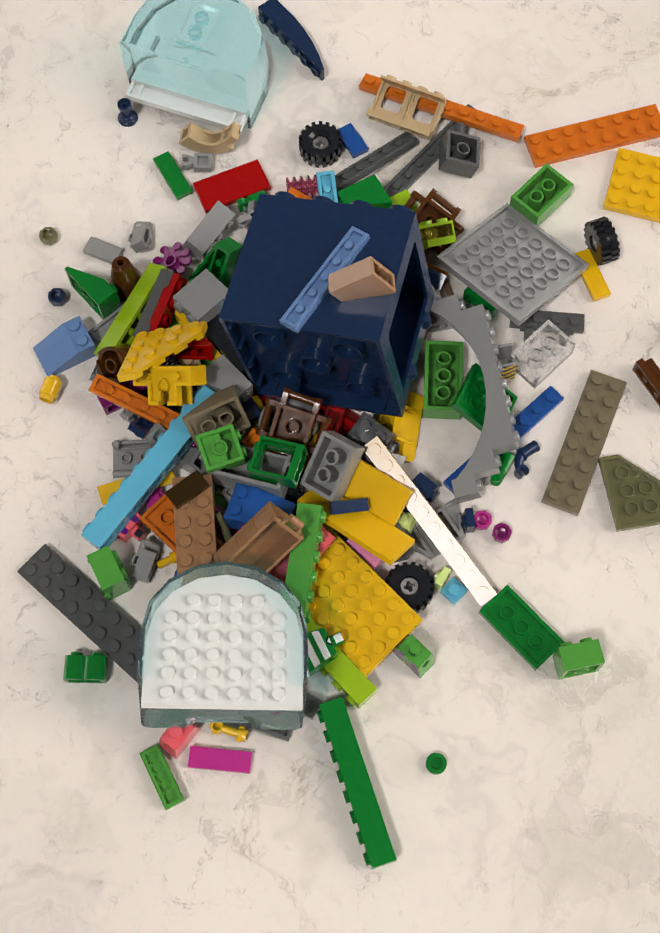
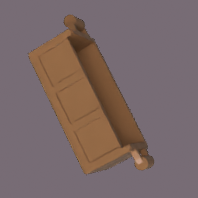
M269 501L213 555L218 573L254 579L259 582L304 539L301 532L304 522L293 514H286Z

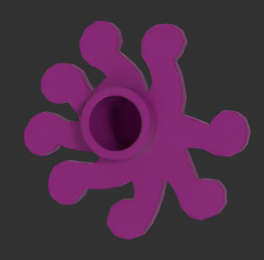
M176 242L170 251L167 246H163L160 248V253L164 254V258L157 256L153 259V263L162 264L169 271L182 275L186 272L185 265L189 266L192 263V258L189 257L191 250L185 248L183 251H179L182 249L180 242Z

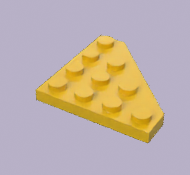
M193 321L186 325L177 324L170 328H158L154 331H142L136 334L117 374L119 382L140 378L143 376V371L149 367L152 369L164 363L166 361L165 358L170 354L174 353L176 355L188 348L187 344L194 339L199 341L204 338L208 329L206 321Z

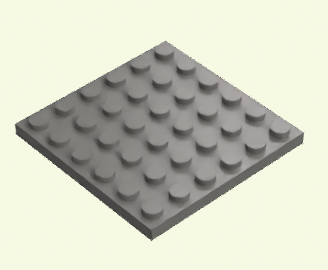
M508 203L436 257L438 264L517 326L525 322L589 267L587 262Z

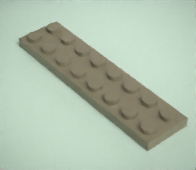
M594 370L590 371L541 503L578 516L627 382Z

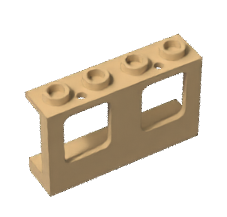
M381 75L382 82L372 107H368L365 113L368 119L431 141L447 104L444 95L437 91H434V93L429 92L423 86H412V83L406 80L398 81L392 75ZM389 87H395L406 92L405 99L398 113L381 108ZM420 98H426L438 103L430 124H425L412 118Z

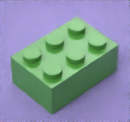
M546 163L511 196L509 205L539 226L571 196L574 184Z

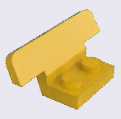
M409 392L403 417L378 414L377 419L398 435L395 439L397 443H400L398 455L405 456L406 463H410L415 459L423 409V397L414 392Z

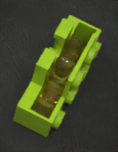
M447 218L437 219V223L433 224L432 220L418 223L423 249L457 242L453 220L448 221Z

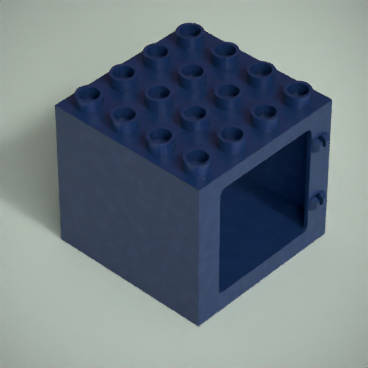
M284 191L276 192L275 195H259L219 315V320L257 394L280 397L284 388L289 387L291 391L315 399L317 397L323 399L321 405L403 417L412 380L416 379L418 375L416 364L425 330L431 326L430 312L434 300L416 212L403 205H392L390 208L373 207L368 202L362 200H354L351 204L334 202L325 196H315L312 200L296 198L291 193ZM354 226L368 233L370 236L369 241L351 264L372 256L394 274L396 293L343 302L328 293L298 333L281 325L279 321L349 229Z

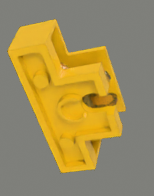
M159 365L154 369L149 367L143 371V376L133 380V386H147L148 405L167 404V406L193 404L192 386L207 384L206 365Z

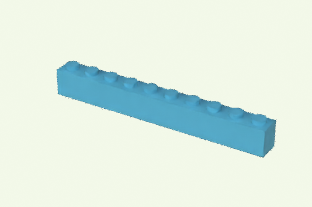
M204 385L194 393L193 404H185L183 406L181 414L170 422L169 428L165 433L163 432L159 435L154 447H150L146 451L144 459L134 466L131 475L123 479L117 492H113L109 496L108 503L96 512L94 520L83 528L81 535L88 543L98 550L111 545L193 444L194 441L182 417L214 394V391Z

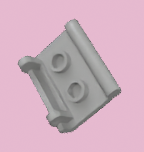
M114 440L112 442L113 478L129 477L133 472L134 466L144 459L146 451L154 446L147 440Z

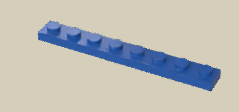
M551 385L515 417L516 424L513 426L514 430L518 431L520 439L564 400V397ZM469 459L443 482L453 494L451 480L459 476Z

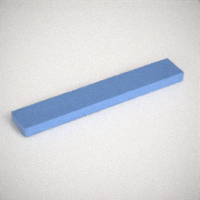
M354 226L349 229L279 320L281 325L296 333L300 331L329 293L328 275L349 266L369 241L370 236L368 233Z

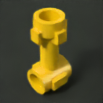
M218 718L209 724L213 735L217 736L224 733L236 737V742L246 741L249 730H246L245 727L240 726L239 729L226 726Z

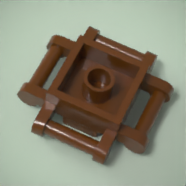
M434 188L426 198L413 190L410 194L411 197L404 206L411 209L416 201L421 204L415 211L418 223L432 220L433 224L437 223V219L447 218L448 221L453 220L456 238L459 234L463 233L465 229L455 221V218L461 211L459 207L456 208L436 193L437 191ZM431 199L435 200L438 204H440L442 207L448 210L451 213V215L448 212H446L443 208H441L439 205H437L435 202H433ZM449 224L433 227L434 237L441 238L449 228ZM452 243L442 245L441 247L426 248L424 250L425 258L431 250L439 255L450 247Z
M285 387L281 400L266 396V406L255 434L305 445L307 452L313 454L322 432L327 431L328 425L331 424L333 418L318 414L323 399L318 397L315 399ZM288 398L312 405L313 409L309 411L287 403ZM273 406L277 407L271 425L270 431H267L266 429L271 416V412ZM317 420L321 422L315 444L311 446L308 444ZM267 449V451H269V452H271V453H275V454H279V455H283V456L291 455V454L282 453V452H278V451H273V450Z

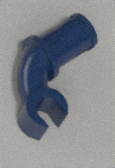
M534 440L516 450L514 476L519 480L523 477L520 471H523L525 476L529 473V468L524 465V461L540 450L538 443Z

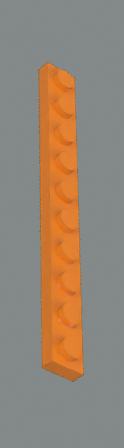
M366 73L359 84V90L376 95L382 80L380 77ZM389 87L384 98L402 104L406 92L395 87ZM420 98L416 109L434 115L438 103L426 98ZM446 100L447 104L441 116L442 118L457 123L461 122L466 126L517 143L525 128V125Z

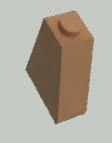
M372 256L328 275L329 293L341 302L396 293L394 274Z

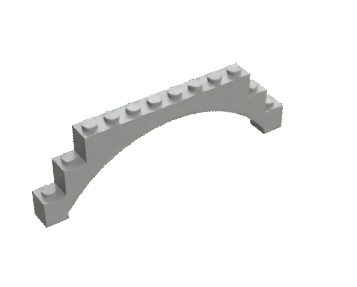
M431 285L434 300L430 316L452 327L469 343L479 361L485 382L486 411L479 441L465 468L456 479L451 480L455 499L459 503L482 497L483 484L481 478L500 473L499 467L502 466L499 454L519 449L517 442H520V436L513 426L516 424L514 413H510L509 409L512 406L510 396H506L505 392L508 386L506 379L502 378L501 375L504 369L501 360L498 361L497 358L500 352L497 343L494 344L493 341L496 335L493 326L490 327L489 321L492 320L489 309L486 310L483 304L466 309L464 300H460L457 294L441 299L439 290H435L433 285Z

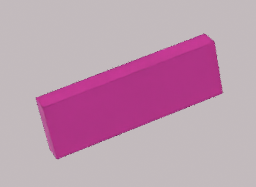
M190 746L188 768L250 774L252 752Z

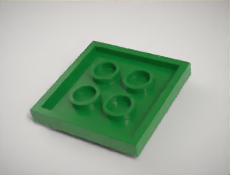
M475 363L471 366L451 407L482 431L486 411V390L481 367ZM505 389L506 396L509 395L512 406L509 407L511 413L518 397L510 390Z

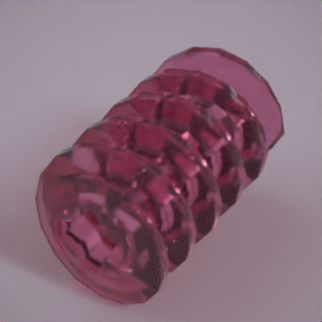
M307 175L305 181L302 176L299 177V181L293 177L292 182L286 177L287 192L292 187L307 196L311 193V196L315 197L316 192L318 193L316 175L313 176V180Z

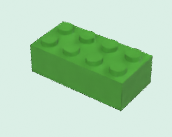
M426 340L424 349L422 418L460 420L461 415L451 405L463 381V342Z

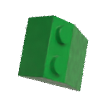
M68 266L64 268L71 286L103 320L121 307V299L117 295L118 290L112 283L109 285L105 279Z

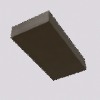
M196 470L166 491L165 495L178 510L206 490L209 484L200 472Z

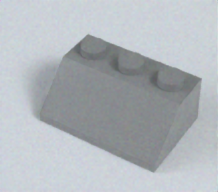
M218 200L187 238L180 251L189 248L191 250L190 256L199 259L204 254L207 255L213 248L211 246L213 242L218 243L224 234L221 232L225 228L228 230L234 223L232 218L235 213Z

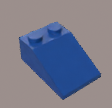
M236 483L223 518L229 528L240 530L269 501L288 515L293 514L296 504L257 487Z

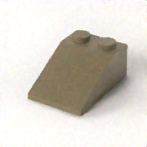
M233 385L215 392L182 417L198 450L196 435L229 424H233L234 429L239 431L251 426L248 415Z

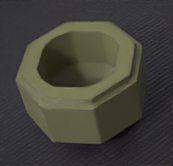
M45 227L40 230L39 238L44 245H52L57 241L58 235L52 227Z

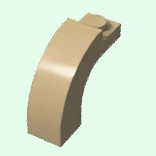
M191 122L181 130L179 144L199 153H226L233 150L234 142L239 138L240 125L233 122L222 130L209 131Z

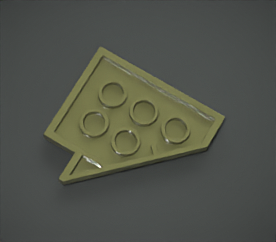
M619 455L600 457L598 463L616 531L620 532L660 525V480Z

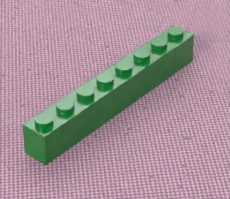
M343 697L319 704L320 710L317 711L320 723L324 722L326 730L323 731L326 743L331 742L333 750L329 752L333 763L337 762L339 770L336 771L339 783L344 782L346 790L342 792L346 804L350 803L353 810L349 812L352 823H357L359 832H356L359 844H364L366 853H363L366 866L371 865L373 870L396 862L397 859Z

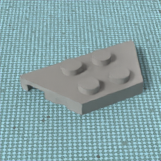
M453 499L435 510V512L457 541L461 542L464 540V533L461 524L459 502ZM416 522L411 534L408 535L414 538L415 543L418 545L415 551L432 560L440 555L441 552L419 523Z

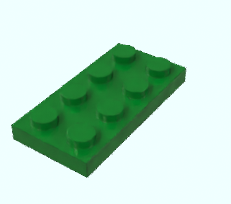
M509 585L505 586L478 612L535 671L555 653L560 644L565 643Z

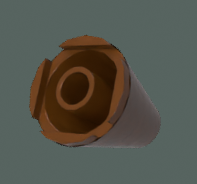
M119 256L112 262L110 284L112 283L118 290L117 295L121 301L126 302L142 274L128 258Z
M132 344L102 348L98 352L99 358L96 360L99 373L116 383H120L117 374Z

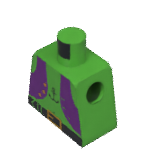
M412 634L393 651L420 679L434 665L433 654Z

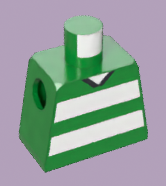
M325 628L301 634L302 661L309 675H314L337 658L335 647L345 643L340 632L328 636Z

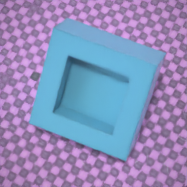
M454 577L440 590V594L454 606L468 592V589Z

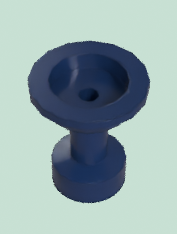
M128 98L120 99L117 103L118 109L121 111L118 114V122L124 127L135 125L138 121V115L131 109V101Z

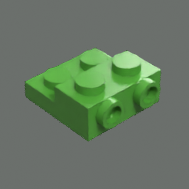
M233 424L195 436L207 473L223 468L228 470L246 464L247 452L244 446L240 447L241 435L238 429H234Z

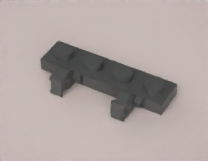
M538 310L520 326H517L510 320L509 328L524 331L523 341L531 342L532 331L541 330L561 333L560 344L568 345L570 335L574 333L583 334L584 314Z

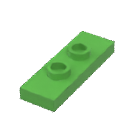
M159 744L139 753L165 810L167 811L184 802L185 799Z

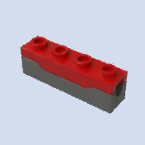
M161 268L133 337L142 331L149 332L158 328H168L175 312L173 296L186 286L188 280L180 274Z

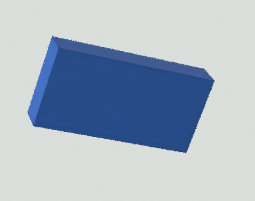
M351 123L339 128L340 135L342 134V143L353 159L368 152L367 145Z

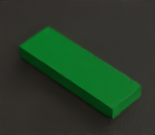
M169 151L153 158L156 167L176 200L193 193Z

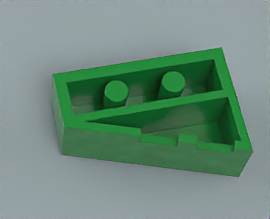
M230 237L216 243L205 256L203 262L197 266L195 272L188 278L190 280L191 278L194 279L207 269L222 284L229 288L242 245Z

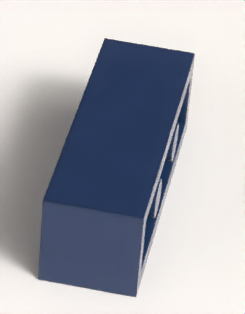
M368 498L329 502L330 515L369 511Z

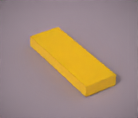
M590 249L576 252L577 256L589 264L588 269L580 276L592 301L610 297L611 292Z

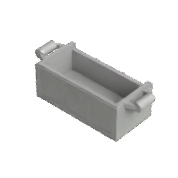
M240 445V447L244 446L248 456L245 458L246 464L228 470L223 468L211 473H207V470H205L207 475H212L214 485L234 490L236 483L257 487L285 499L289 488L282 486L280 483L273 484L252 479L247 470V464L249 459H252L254 452L253 448L245 445ZM266 451L260 470L286 476L292 455L283 456ZM200 453L199 460L203 461Z

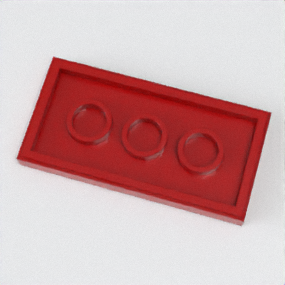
M258 159L193 183V187L206 214H208L218 200L225 206L237 203L236 200L239 198H247L248 195L262 190L265 192L271 190V186Z

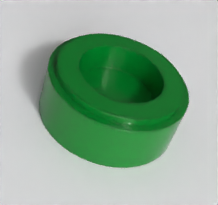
M440 753L430 754L426 760L428 772L433 775H439L444 772L447 766L445 757Z

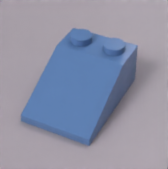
M80 316L61 324L33 347L47 376L57 375L96 356L94 354L96 350L95 344Z

